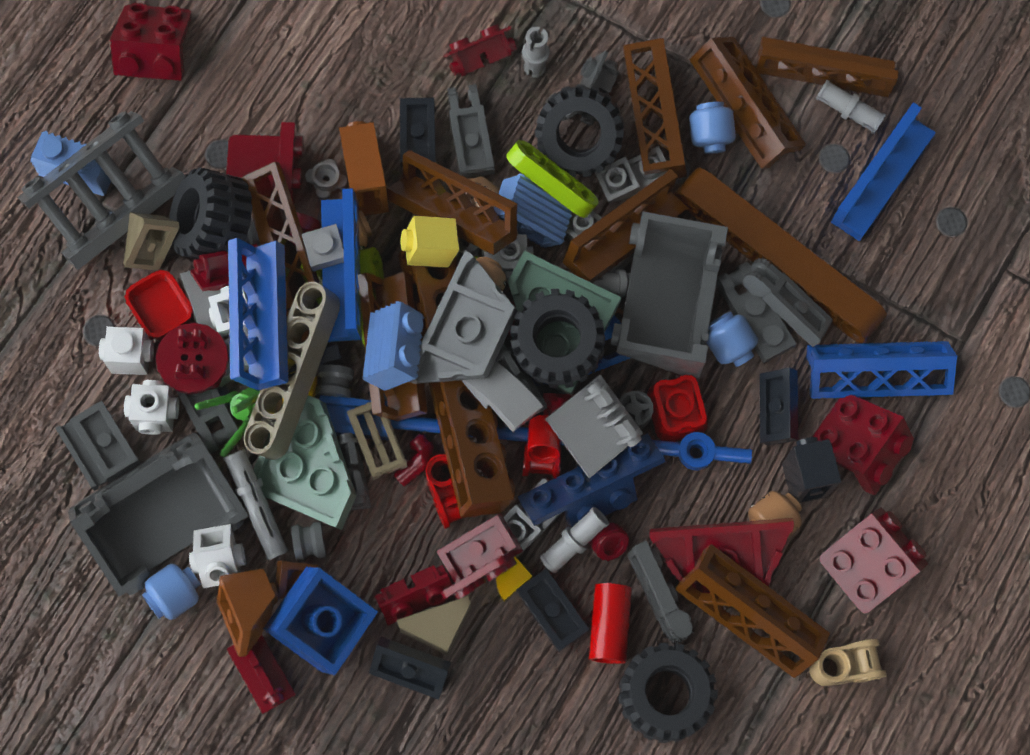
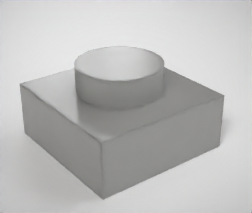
M337 224L302 234L312 271L344 262L343 243Z

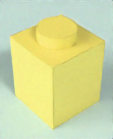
M413 216L407 229H403L400 240L402 251H406L407 265L449 268L459 251L456 219Z

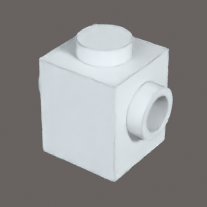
M107 327L106 338L100 339L99 357L112 374L148 375V364L153 361L154 342L149 339L144 328Z

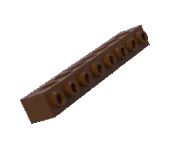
M401 250L398 257L402 272L412 275L415 307L424 316V319H422L424 324L423 331L421 332L424 338L456 270L457 255L449 268L407 265L406 251ZM462 380L429 383L460 517L502 513L514 500L515 486L512 478L508 477L505 465L506 450L499 441L496 412L491 409V406L485 409ZM460 402L467 404L471 410L464 408ZM468 435L475 437L479 444L474 443ZM477 469L485 472L488 478L482 477L477 472Z

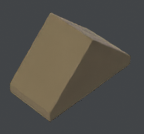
M130 212L124 267L160 270L180 228L179 222L166 216Z
M469 596L399 619L397 623L400 633L448 656L471 609V602Z

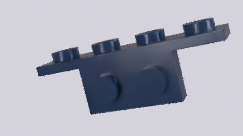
M647 433L641 436L642 440L631 448L629 446L626 447L591 478H588L579 466L517 497L534 526L564 512L567 523L572 528L590 512L592 507L597 508L606 516L616 510L624 509L629 504L637 501L633 478L664 463L665 457Z

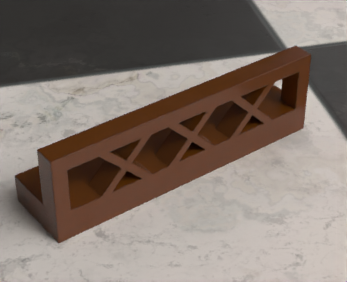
M734 36L711 38L689 59L716 101L724 102V107H728L733 111L735 130L761 169L769 168L785 153L797 152L806 146Z
M763 36L759 44L755 68L759 74L824 85L826 80H829L841 89L882 97H889L898 79L899 72L894 70L896 61Z
M664 38L623 45L644 176L667 172L672 169L678 175V178L687 177ZM652 51L653 60L645 71L633 64L632 54ZM654 69L656 73V78L650 75ZM635 73L640 76L637 81L635 79ZM646 80L658 87V92L650 102L638 95V90ZM659 101L661 103V109L656 107V104ZM640 104L646 107L642 113L640 109ZM651 111L663 118L664 121L656 134L643 127V122ZM664 133H666L667 141L661 138ZM645 136L651 139L647 145ZM656 143L669 151V161L649 163L648 154Z
M411 150L403 154V178L387 188L388 201L417 216L455 218L457 236L492 255H495L517 239V203ZM415 167L420 169L427 181L416 176ZM439 179L447 183L453 195L444 189ZM465 192L473 195L480 208L471 203ZM492 206L505 211V221L499 218Z
M273 162L241 178L248 184V191H251V216L261 245L273 241L285 245L286 311L291 309L297 291L304 285L301 275L306 276L308 282H317L319 284L320 282L316 271H312L302 238L303 231L281 165L278 162ZM271 174L275 182L274 190L272 189L269 177H267ZM279 208L283 209L285 212V223H283ZM290 241L296 245L298 251L296 257L294 256Z
M672 169L668 170L572 239L563 264L574 275L594 283L635 252L636 245L629 244L632 224H640L642 212L682 218L688 208L671 192L678 175Z
M367 272L358 275L365 350L370 312L375 313V310L395 304L396 301L403 302L416 310L412 275L402 272L384 279ZM372 287L375 288L376 299L373 296ZM406 382L386 391L369 383L372 415L401 421L428 413L424 383L413 384ZM384 393L387 397L388 407L385 406Z
M712 544L702 552L695 568L678 583L675 589L793 678H796L820 658L830 635V632ZM697 580L708 588L710 593H701L692 584ZM723 606L735 608L739 611L740 616L731 615L724 610ZM753 628L763 629L770 635V638L760 637L753 631ZM783 651H792L801 659L795 663L784 655Z

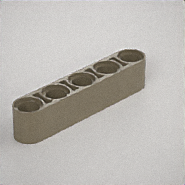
M308 282L299 288L287 317L288 374L290 368L295 364L297 366L296 372L291 378L288 377V383L260 390L243 439L246 448L250 452L267 459L276 460L281 458L290 446L340 310V301L337 295L317 282ZM322 296L321 304L314 309V302L318 297ZM309 330L308 339L301 343L302 335ZM283 399V407L276 413V405L278 401ZM270 433V442L263 448V440Z

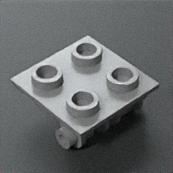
M598 375L545 418L588 478H591L626 447L629 446L631 448L642 440L640 436L643 432L601 375Z

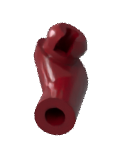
M419 434L410 442L409 446L416 454L406 462L407 468L402 470L399 468L393 473L397 481L404 487L426 469V465L435 451L433 441L429 442L424 434Z

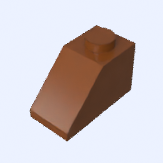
M264 568L220 576L217 604L239 657L247 656L264 632L263 628L272 616L273 606L278 603L276 585L274 582H269Z

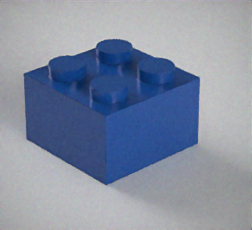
M306 567L263 630L320 672L336 675L378 612L321 568Z

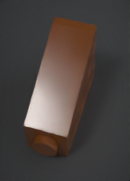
M355 121L349 123L346 127H340L339 131L349 188L354 189L359 203V211L361 210L365 216L389 212L386 184L374 122Z

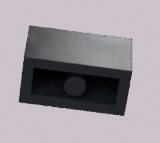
M818 437L801 439L796 442L797 446L790 450V453L782 462L789 493L799 503L828 498L841 483L830 439L819 441Z

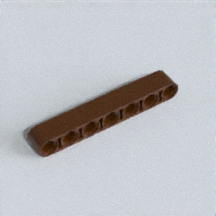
M696 168L674 193L688 208L687 212L700 222L728 227L726 242L750 261L754 262L758 258L767 259L780 272H784L832 318V324L854 341L866 343L887 317L886 310L876 300L705 169Z

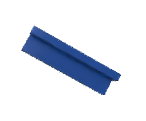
M914 102L841 203L831 221L832 224L858 241L863 238L936 133L916 120L922 107Z
M350 188L342 189V199L321 200L322 228L337 224L344 250L343 263L322 269L323 286L335 293L340 301V310L328 342L362 340L361 302L358 275H360L359 203L354 189Z
M239 238L228 240L230 379L258 391L288 383L285 245L273 241L254 247ZM242 255L246 256L247 270L242 262ZM242 287L247 295V303L243 297ZM243 322L248 330V338L243 330ZM244 357L249 365V373L244 371Z
M948 341L815 345L814 347L807 345L806 358L811 367L809 393L811 399L844 398L850 394L856 397L953 395L957 355ZM946 369L944 384H928L923 379L933 370ZM907 370L913 376L903 385H893L888 380L897 371ZM863 371H871L877 376L868 386H858L852 380ZM836 372L842 378L833 387H819L820 373Z

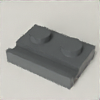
M102 400L71 418L70 422L65 425L56 427L57 432L94 491L107 481L111 482L140 464V461Z

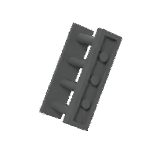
M124 111L117 114L109 121L110 127L42 179L35 177L27 182L22 188L23 193L17 197L27 208H31L36 203L41 207L67 240V248L61 253L77 270L128 231L130 212L151 214L176 194L178 186L185 177L183 172L174 167L168 169L161 166L134 129L144 122V119L133 111L129 113ZM121 138H124L152 176L150 179L152 183L143 190H135L106 151ZM94 159L124 197L122 201L124 204L114 212L105 209L78 174L79 170ZM65 181L96 219L94 222L96 226L85 234L83 232L79 233L49 195L50 192Z

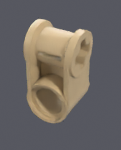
M878 639L864 640L827 649L809 667L812 679L821 686H834L850 682L861 683L887 677L886 670L881 669L877 653ZM824 658L835 662L837 666L835 677L828 675L824 671Z

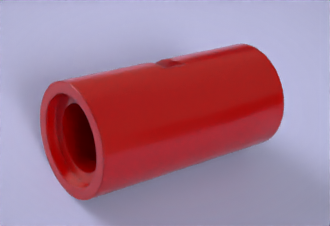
M613 583L595 584L589 650L590 661L607 664L626 663L631 587Z

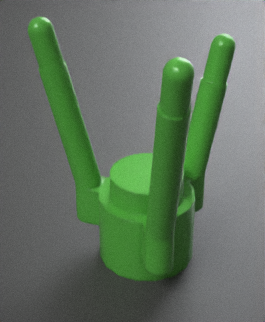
M248 387L239 393L232 391L227 395L195 404V409L201 410L229 403L232 415L243 422L221 450V457H226L243 437L260 390Z

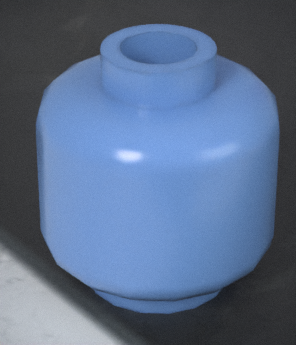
M708 102L696 105L697 110L689 116L693 145L704 148L705 154L725 152V145L734 142L736 138L733 111L728 107H724V102Z
M727 312L709 324L707 345L719 363L729 364L733 362L738 367L754 357L751 350L758 344V337L743 315L733 316L732 312Z
M169 564L146 580V592L142 596L159 619L165 616L167 619L173 620L198 602L199 597L196 588L201 584L189 567L181 570L177 565Z

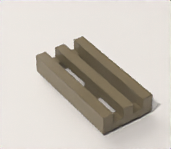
M371 402L348 410L347 415L358 439L372 479L376 480L381 475H389L399 468L401 470L407 468V463L390 420L380 417L397 459L393 462L389 461L370 413L372 407ZM359 415H364L383 464L380 467L375 465L357 419Z

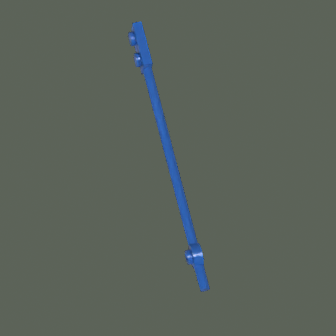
M320 395L319 400L326 403L336 436L344 433H353V437H356L347 411L367 404L371 400ZM364 415L357 416L364 437L373 439ZM372 415L381 440L388 441L389 439L380 416ZM411 417L401 421L390 420L393 429L440 433L438 420L435 418ZM498 425L497 433L501 440L527 442L528 428L519 427L512 432L509 427L499 429ZM701 432L690 433L681 442L653 440L663 455L679 457L680 462L686 468L694 471L707 468L713 460L751 464L752 449L715 446L713 440ZM690 449H700L702 457L693 458L690 455Z

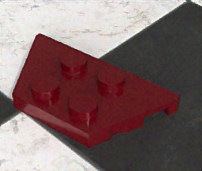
M793 518L654 528L649 529V534L653 544H656L665 559V563L679 582L695 568L702 552L712 544L769 587L772 574L780 562L788 536L793 531L794 520ZM697 580L692 584L701 593H710L709 589Z

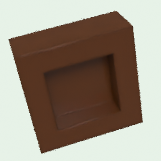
M278 561L275 581L278 599L285 598L306 567L318 568V565Z

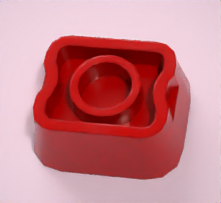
M158 270L126 290L124 296L126 304L140 326L144 328L146 334L157 341H162L169 331L179 325L192 322L193 309L191 303L173 275L168 271Z
M683 375L671 380H661L652 385L647 391V396L650 397L653 403L652 421L655 432L660 440L682 441L686 435L693 432L704 433L708 428L707 415L696 378L692 375Z

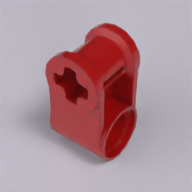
M549 415L533 417L529 422L522 476L536 473L552 475L553 479L559 477L561 440L545 420Z
M440 454L435 455L428 461L425 477L437 514L444 529L450 528L452 522L462 518L460 517L452 479L440 482L432 476V471L438 466L449 468L446 455Z

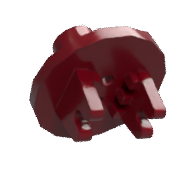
M198 323L179 325L169 331L159 343L155 356L157 371L165 384L177 392L186 394H197L217 388L226 374L229 363L228 348L221 335L208 325ZM184 356H188L186 361L182 360ZM199 356L203 357L201 361H197Z

